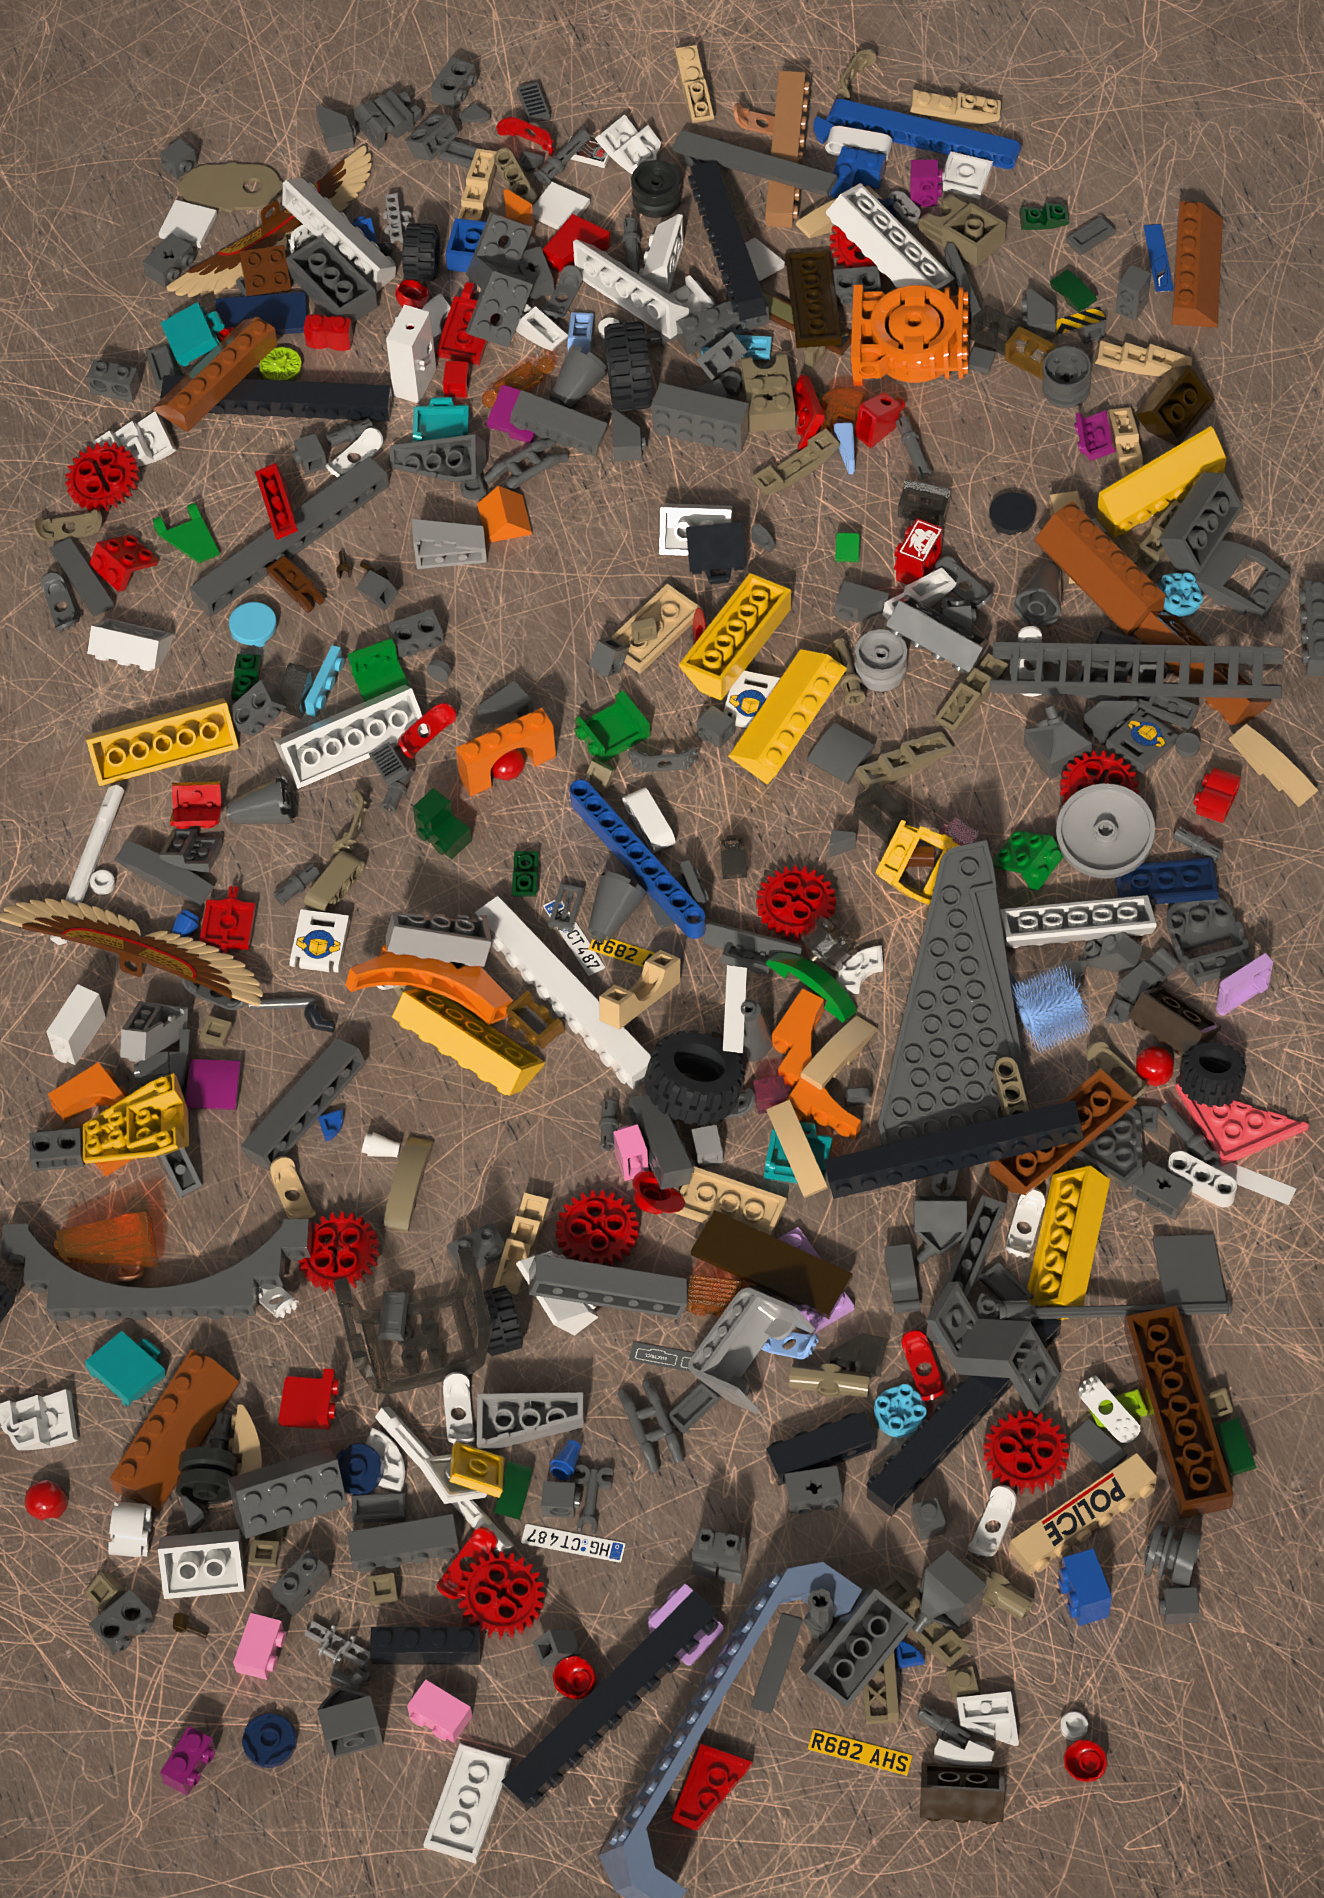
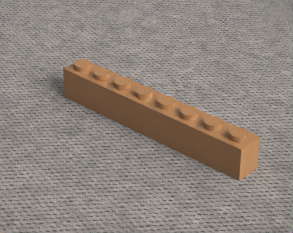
M779 71L771 156L802 165L803 152L799 151L800 147H804L805 134H801V130H806V116H803V112H807L808 99H804V96L809 95V81H805V72ZM769 180L766 203V227L793 228V219H798V205H795V201H799V188Z

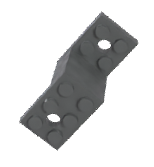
M490 212L466 272V276L482 289L465 331L467 334L509 347L533 287V284L516 270L533 229L530 225ZM507 235L508 243L504 246H499L498 241L500 237ZM499 313L500 320L496 324H491V316Z
M948 1282L926 1321L957 1374L1010 1378L1027 1409L1032 1411L1033 1414L1039 1415L1061 1378V1374L1031 1322L979 1319L957 1282Z

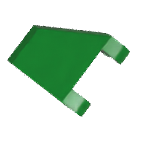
M195 503L187 505L191 521L169 530L166 529L160 516L152 519L153 527L159 537L198 564L220 555Z

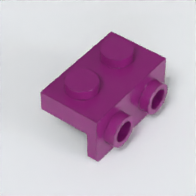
M1106 410L1084 418L1081 412L1076 413L1077 422L1074 423V426L1080 437V441L1077 444L1081 454H1085L1090 461L1116 452L1110 415Z

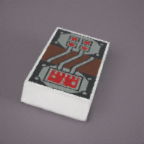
M587 141L571 159L605 168L610 156L599 143Z

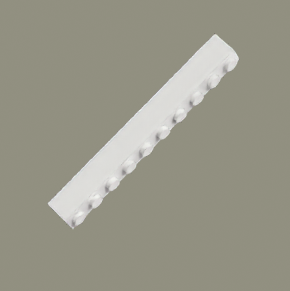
M498 896L475 912V919L478 918V915H487L492 941L491 945L496 951H501L505 955L509 965L519 969L526 983H532L537 988L539 996L544 1001L548 1000L552 1004L555 1013L559 1017L563 1016L568 1021L571 1030L575 1034L579 1033L584 1038V1042L590 1050L593 1051L595 1049L603 1064L607 1067L611 1066L616 1071L617 1078L623 1084L627 1083L632 1089L644 1081L651 1055L624 1027L619 1030L599 1021V1001Z

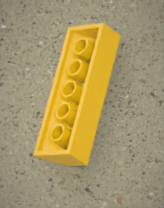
M1211 426L1099 492L1096 520L1113 539L1121 534L1128 533L1137 524L1145 523L1157 512H1163L1174 500H1183L1202 472H1225L1226 456L1214 429Z
M749 573L679 663V667L700 692L719 700L724 698L791 610V589Z
M800 649L728 757L768 784L777 775L847 668L828 654Z
M224 698L85 735L99 786L239 748L227 702Z
M415 988L404 991L392 1018L399 1022L401 1027L412 1030L419 1035L418 1037L422 1041L433 1044L440 1053L451 1056L458 1061L457 1063L461 1067L472 1070L479 1079L490 1082L504 1095L510 1096L521 1092L545 1064V1061L492 1026H488L483 1020L451 999L425 989Z
M1092 1166L1052 1175L1027 1287L1029 1293L1034 1296L1033 1299L1029 1300L1030 1304L1034 1305V1307L1036 1305L1039 1307L1084 1305L1110 1179ZM1058 1318V1319H1059V1320H1065V1319H1069V1318Z

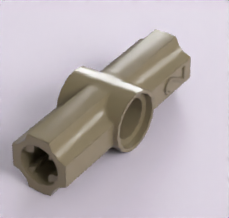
M792 1364L789 1388L816 1391L819 1395L828 1398L838 1397L840 1394L868 1397L870 1373L846 1371L835 1364H823L820 1367Z
M967 1559L961 1561L987 1585L982 1601L985 1605L992 1608L999 1607L1021 1621L1026 1618L1034 1603V1599L1012 1587L1010 1582L1001 1574L994 1571L989 1573Z

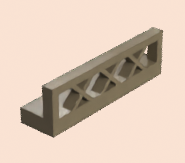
M894 1651L883 1663V1673L879 1670L875 1673L884 1681V1686L878 1692L868 1686V1683L863 1688L865 1724L898 1723L899 1709ZM869 1693H870L872 1696H874L870 1701H869ZM878 1700L886 1706L887 1715L871 1716L870 1707Z

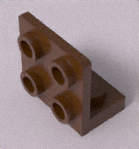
M284 245L239 251L236 255L238 264L242 266L247 296L283 292L291 289Z

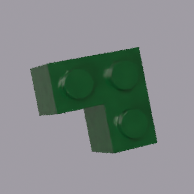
M434 788L413 806L416 834L421 840L430 842L439 854H445L452 860L472 841L470 828L452 814L451 801Z

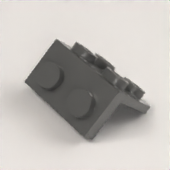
M690 860L681 862V876L674 878L702 908L706 915V902H709L706 889L701 888L699 885L701 879L698 869H693ZM646 891L647 899L658 926L665 928L674 925L675 922Z

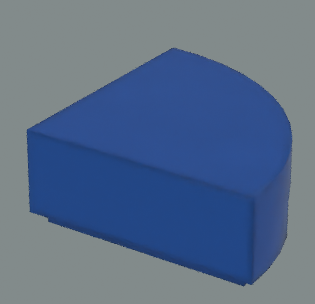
M817 116L813 124L816 139L821 144H824L828 140L831 128L836 125Z
M342 1109L319 1116L318 1121L325 1141L333 1139L342 1129L344 1122Z
M902 1640L894 1649L898 1669L924 1665L925 1661L922 1653L914 1646L906 1643V1641Z

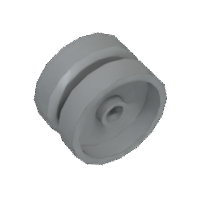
M882 629L869 631L861 636L856 643L854 671L860 676L862 686L873 691L883 692L892 690L902 683L907 671L908 650L905 641L901 637L892 634L889 630Z

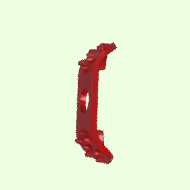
M508 117L502 119L496 126V131L500 136L511 135L515 137L518 135L541 145L542 149L548 151L549 156H552L555 150L554 147L552 148L554 140H551V133L521 119ZM526 128L532 130L535 133V136L530 135L526 131Z
M441 702L429 709L400 735L398 745L401 747L402 753L406 754L409 759H413L419 750L456 720L457 712L455 708L449 703ZM421 724H426L429 728V734L425 738L420 737L418 734V727Z
M919 1329L905 1332L901 1338V1344L922 1401L936 1400L946 1390L927 1337ZM922 1363H928L932 1367L931 1373L927 1376H920L917 1373V1368Z
M481 1526L476 1528L468 1542L437 1582L436 1586L441 1594L450 1599H458V1591L463 1590L459 1587V1582L462 1580L467 1581L463 1577L464 1571L460 1568V1561L464 1557H471L475 1560L477 1566H479L478 1559L480 1556L487 1561L489 1553H493L498 1544V1539L494 1532L487 1527Z

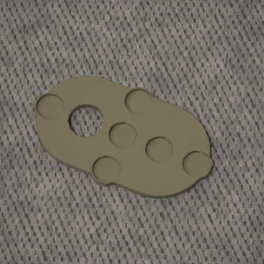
M236 162L196 167L188 172L183 180L178 183V192L182 194L186 203L214 210H223L224 212L264 208L273 202L279 193L283 191V182L279 180L278 175L269 167L259 164H237ZM249 181H258L262 184V188L256 193H248L243 189L244 185Z

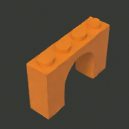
M542 708L456 747L459 779L470 797L492 787L490 774L492 766L502 755L513 749L523 747L534 767L556 757L553 724Z
M98 1062L48 1093V1097L53 1109L62 1121L66 1123L91 1107H111L127 1097L128 1094L123 1086L117 1087L114 1083L115 1077L110 1069H104ZM133 1159L96 1162L95 1164L106 1177Z

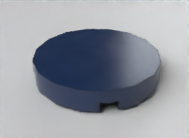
M354 1443L345 1450L342 1449L336 1455L344 1493L350 1496L365 1495L372 1492L379 1485L383 1477L384 1464L382 1457L373 1447L364 1443Z
M273 1713L256 1716L247 1724L242 1736L245 1755L253 1764L262 1768H274L283 1765L292 1757L296 1749L297 1737L293 1725L287 1718L281 1715H274Z

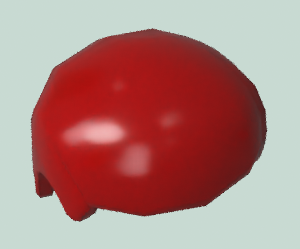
M413 279L404 280L397 284L395 291L396 301L402 308L404 305L422 309L428 302L429 288L424 287Z
M517 748L505 753L494 763L491 773L496 779L506 781L516 779L524 769L525 760L523 755Z
M1151 1046L1144 1048L1136 1058L1137 1075L1147 1082L1148 1085L1159 1086L1166 1084L1173 1076L1174 1061L1172 1055L1163 1047Z
M50 1480L35 1482L26 1491L24 1500L27 1512L41 1521L47 1518L58 1519L66 1510L68 1503L65 1490Z
M578 1656L563 1658L555 1666L552 1676L557 1691L573 1700L586 1698L595 1689L597 1681L594 1667L588 1661Z
M1076 1740L1067 1747L1063 1757L1064 1767L1074 1779L1081 1782H1095L1105 1774L1108 1766L1107 1753L1100 1744L1090 1740Z

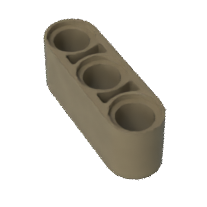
M502 148L498 150L494 155V162L508 188L533 206L538 200V194L520 161L510 149Z
M341 851L310 888L305 896L304 905L317 912L331 913L361 876L365 867L364 861L346 851Z
M1009 1057L1000 1058L995 1064L992 1075L1003 1117L1030 1111L1016 1062ZM1002 1066L1008 1067L1011 1070V1075H1002L998 1068ZM1008 1090L1016 1092L1018 1099H1008L1005 1092Z

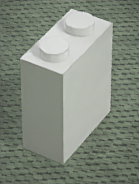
M77 984L46 1031L54 1057L60 1062H69L76 1065L105 1021L106 1017L98 993Z

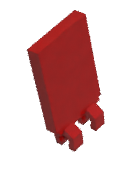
M465 282L461 297L454 296L435 351L436 357L480 365L488 341L465 332L478 301L474 300L476 293L474 283ZM497 313L491 316V324H494Z

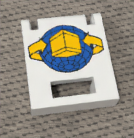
M744 671L729 690L723 713L728 716L732 714L735 726L747 728L780 678ZM747 681L768 685V687L762 688L747 685Z
M301 909L290 957V966L296 967L298 957H300L299 966L301 969L329 972L331 961H333V971L339 973L350 924L349 916ZM313 920L335 923L334 927L313 925Z

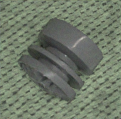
M1070 346L1055 348L1049 352L1043 362L1042 390L1045 398L1059 408H1072L1080 405L1090 394L1091 363L1089 357L1082 350Z
M1158 1520L1155 1528L1150 1533L1146 1546L1144 1575L1151 1576L1154 1565L1159 1566L1158 1579H1162L1166 1569H1171V1582L1189 1587L1203 1532L1185 1528L1179 1539L1175 1537L1176 1528L1174 1524L1170 1525L1168 1535L1163 1534L1165 1522Z

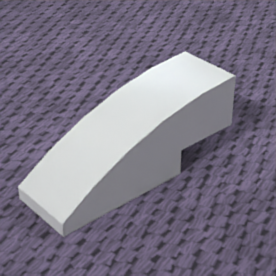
M525 304L515 331L550 351H553L568 338V335L536 306L532 309L529 305Z
M941 567L905 586L902 594L886 601L883 616L889 620L899 600L906 595L931 608L956 586V582Z

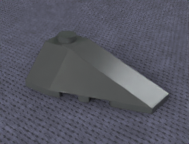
M476 434L390 445V468L458 483L478 480L486 465V442Z

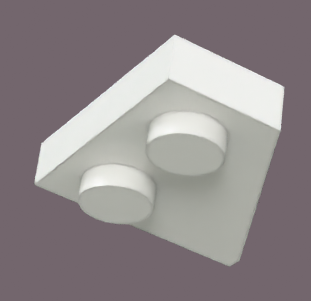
M1011 1692L957 1697L956 1703L961 1728L1013 1746L1018 1745L1019 1740Z

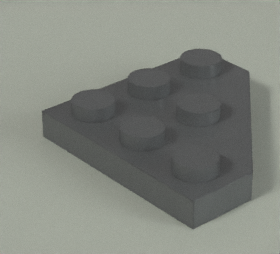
M1134 1108L1128 1110L1073 1157L1088 1166H1092L1127 1190L1144 1174L1142 1118L1140 1112Z

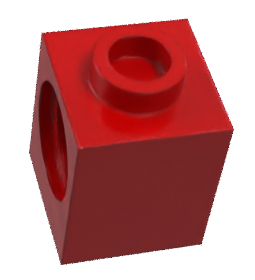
M445 362L443 377L444 397L467 398L470 379L468 362Z

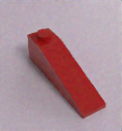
M274 463L255 471L276 540L297 532L298 527L286 480L277 464Z

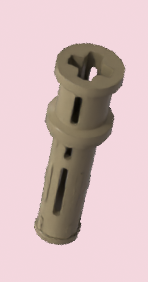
M839 638L832 642V648L836 660L847 668L840 679V687L844 689L846 705L856 706L864 702L866 696L861 691L860 676L854 671L847 641Z

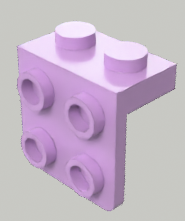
M684 1584L680 1589H674L667 1598L668 1602L662 1608L657 1607L648 1618L650 1634L693 1593L690 1587ZM718 1622L717 1629L710 1636L705 1635L699 1641L698 1648L692 1654H686L681 1659L684 1664L692 1665L723 1633L724 1628L720 1622Z

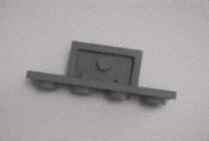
M710 921L706 925L704 944L724 949L720 963L729 966L744 967L754 973L768 975L771 968L766 965V962L778 952L791 953L800 957L802 954V945Z

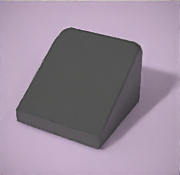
M1105 321L1084 326L1078 330L1083 344L1104 338Z
M831 831L829 857L855 849V832Z
M183 1495L181 1497L191 1534H194L206 1522L204 1512L192 1500Z

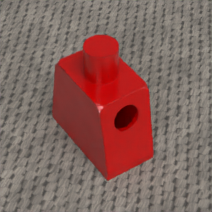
M881 393L860 404L854 436L869 448L875 446L897 427L895 423L899 418V413L905 409L904 401L899 397L893 399L887 393Z

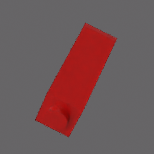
M572 214L543 248V254L548 267L561 272L568 265L575 266L573 241L576 239L594 245L601 251L608 250L611 247L610 232Z

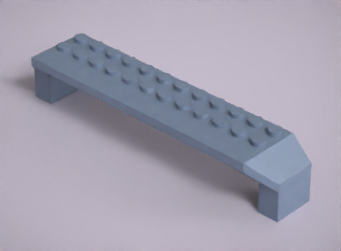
M813 1563L788 1568L780 1573L776 1572L772 1577H766L758 1586L598 1855L615 1892L622 1897L683 1898L687 1889L655 1868L646 1828L778 1605L796 1600H802L808 1604V1597L812 1590L817 1591L823 1588L830 1592V1598L838 1609L833 1616V1620L850 1612L863 1589L826 1563Z

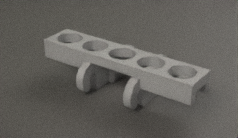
M397 193L386 194L387 211L383 213V219H387L388 216L389 225L384 228V232L389 234L390 231L391 244L399 240L401 243L403 242L402 231H405L408 223H411L409 219L412 217V214L409 211L399 212ZM395 198V202H389V199ZM395 206L396 210H390V207Z
M314 1621L311 1622V1626L305 1631V1636L322 1645V1647L318 1648V1655L320 1657L325 1654L333 1659V1664H337L338 1661L341 1662V1657L343 1656L360 1666L366 1667L371 1659L370 1652L355 1644L356 1636L351 1635V1640L347 1641L334 1634L337 1629L336 1625L333 1624L331 1630ZM317 1628L321 1630V1634L317 1636L311 1633V1631ZM342 1641L344 1646L340 1647V1649H335L334 1643ZM351 1648L355 1649V1653L353 1655L348 1653ZM363 1653L367 1658L363 1661L357 1658V1655Z

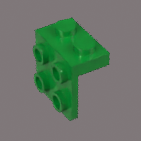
M392 638L386 641H379L363 649H356L352 653L347 654L350 672L364 702L403 685L409 687V683L397 660L396 647Z
M1018 830L1010 836L992 862L995 869L1021 873L1030 890L1038 891L1064 856L1052 836Z

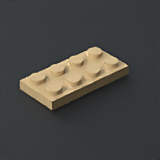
M666 584L612 636V638L629 647L624 663L641 674L693 624L694 613L697 608L701 607L669 584ZM654 617L657 627V638L634 644L631 634V623L639 619Z
M694 1166L695 1170L691 1175L690 1184L683 1185L679 1192L685 1200V1206L675 1214L706 1224L713 1211L716 1210L773 1236L786 1206L787 1198Z

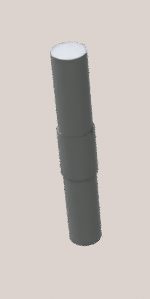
M315 998L260 999L261 1005L259 1007L249 1004L250 1010L306 1008L309 1004H315Z

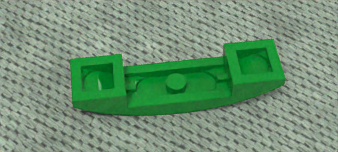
M778 952L767 960L766 965L784 979L793 974L826 999L827 1003L824 1009L844 1023L856 1014L857 1009L847 992L830 974L818 965L803 957L786 952Z

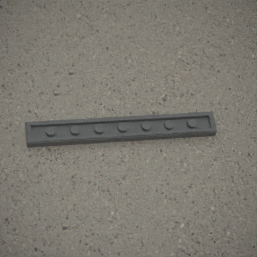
M684 130L681 131L672 146L673 151L707 162L716 160L718 165L827 197L838 181L837 175Z

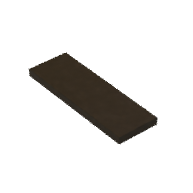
M830 251L785 253L796 348L842 345Z
M716 1210L713 1211L690 1251L692 1256L827 1319H830L853 1278V1273Z

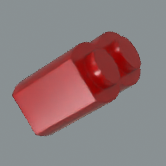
M320 314L306 316L303 328L306 346L314 349L329 347L337 351L351 349L353 341L351 319L343 316L328 318Z
M1215 767L1211 774L1206 773L1202 783L1204 789L1202 792H1197L1193 805L1197 806L1196 814L1224 823L1240 788L1242 777Z

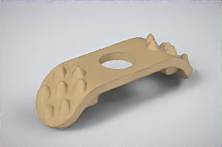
M286 1156L276 1158L271 1163L270 1174L288 1218L312 1219L316 1212L310 1205L294 1162ZM289 1190H296L300 1197L296 1201H290L285 1197V1193Z

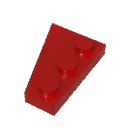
M802 374L792 391L795 415L799 417L796 434L801 435L798 451L808 446L807 440L816 435L819 427L823 425L825 420V414L809 376Z
M701 1744L672 1816V1822L699 1831L753 1766V1762Z

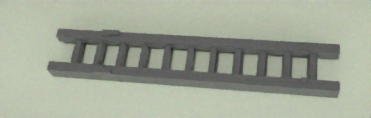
M993 642L994 659H1011V679H991V693L1042 694V696L1070 694L1282 699V685L1262 684L1263 664H1284V647ZM1020 659L1037 660L1035 680L1018 679ZM1044 660H1061L1059 680H1042ZM1068 660L1085 661L1083 681L1067 680ZM1092 661H1109L1108 681H1091ZM1116 661L1133 662L1132 682L1115 681ZM1140 662H1157L1156 682H1139ZM1165 662H1180L1179 683L1163 682ZM1190 663H1204L1203 683H1189ZM1214 663H1229L1228 683H1213ZM1239 664L1253 665L1252 684H1238Z

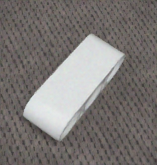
M834 126L830 130L825 149L829 154L839 156L842 146L885 155L886 162L893 141L890 136L883 133Z
M646 787L623 796V803L629 816L652 853L676 843L670 826Z
M1176 1151L1170 1155L1167 1172L1188 1180L1193 1185V1193L1220 1207H1228L1234 1202L1237 1183L1231 1176L1186 1152ZM1176 1165H1181V1166H1183L1184 1168H1183V1169H1177V1168H1175L1174 1166H1176ZM1198 1177H1203V1178H1205V1179H1207V1180H1206V1181H1200V1180H1198L1197 1178H1198ZM1225 1189L1228 1190L1229 1193H1222L1219 1190Z

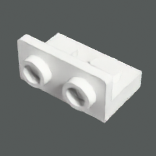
M690 275L685 277L686 285L669 294L672 298L689 308V316L716 306L712 296L707 295L703 291L701 284Z

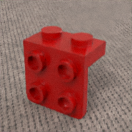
M124 535L97 542L89 565L120 592L126 590L133 571L156 566L159 560L136 537Z
M221 781L172 783L173 811L170 825L176 826L178 829H187L191 826L213 828L215 825H218L223 809Z
M324 1368L322 1379L286 1377L279 1411V1424L284 1427L330 1430L331 1421L336 1417L337 1404L334 1403L335 1395H339L340 1379H336L335 1370Z

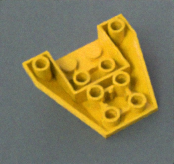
M174 1073L149 1082L83 1124V1161L85 1164L155 1157L189 1146L188 1108Z

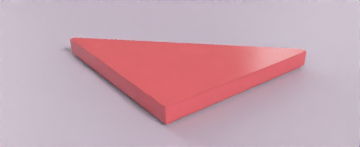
M1179 1083L1175 1086V1090L1201 1134L1207 1139V1144L1213 1151H1217L1220 1154L1218 1162L1221 1167L1302 1133L1309 1128L1307 1122L1288 1119L1287 1116L1252 1108V1105L1235 1100L1230 1105L1224 1104L1223 1107H1217L1216 1105L1207 1107L1206 1104L1200 1105L1195 1100L1191 1101L1187 1094H1183Z

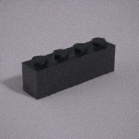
M865 1412L858 1414L850 1413L835 1423L826 1422L811 1432L803 1431L787 1441L779 1440L772 1443L766 1448V1460L778 1486L785 1484L786 1473L830 1467L876 1449L877 1438Z
M371 1627L370 1656L372 1664L480 1665V1628Z

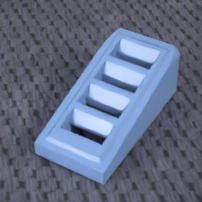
M571 312L568 349L574 345L581 347L580 352L584 354L590 352L594 321L593 313Z
M836 423L834 424V438L840 443L838 449L848 473L853 474L855 472L853 424Z

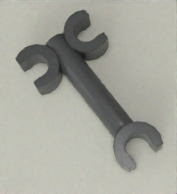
M577 1465L576 1473H582L585 1477L582 1479L574 1478L575 1486L581 1488L587 1486L584 1513L577 1521L578 1533H581L583 1525L590 1524L592 1525V1534H595L597 1532V1522L594 1518L598 1485L603 1490H610L612 1488L611 1482L602 1479L605 1476H613V1469L605 1467L601 1470H589L584 1465Z

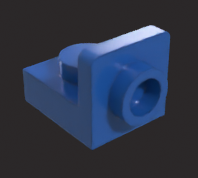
M366 216L353 219L351 224L354 227L360 228L364 233V237L370 242L373 241L377 244L371 218L367 219Z

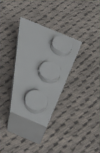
M412 519L417 569L487 563L483 526Z
M139 1001L121 1029L120 1057L128 1058V1060L133 1062L147 1060L180 1039V1030L187 1029L188 1007Z

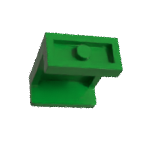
M624 690L615 694L616 703L584 721L580 716L575 718L576 728H574L576 736L580 741H585L592 757H597L602 763L650 737V723Z

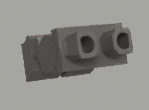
M391 90L386 93V96H380L374 102L370 100L369 103H361L358 107L354 108L355 124L377 150L384 145L386 133H390L395 138H398L407 131L414 130L413 123L421 119L422 114L421 109L417 105L407 109V106L411 105V100L405 91L395 95Z
M698 1528L692 1550V1561L694 1562L691 1574L715 1579L717 1568L720 1567L718 1580L742 1585L748 1554L745 1545L746 1538Z

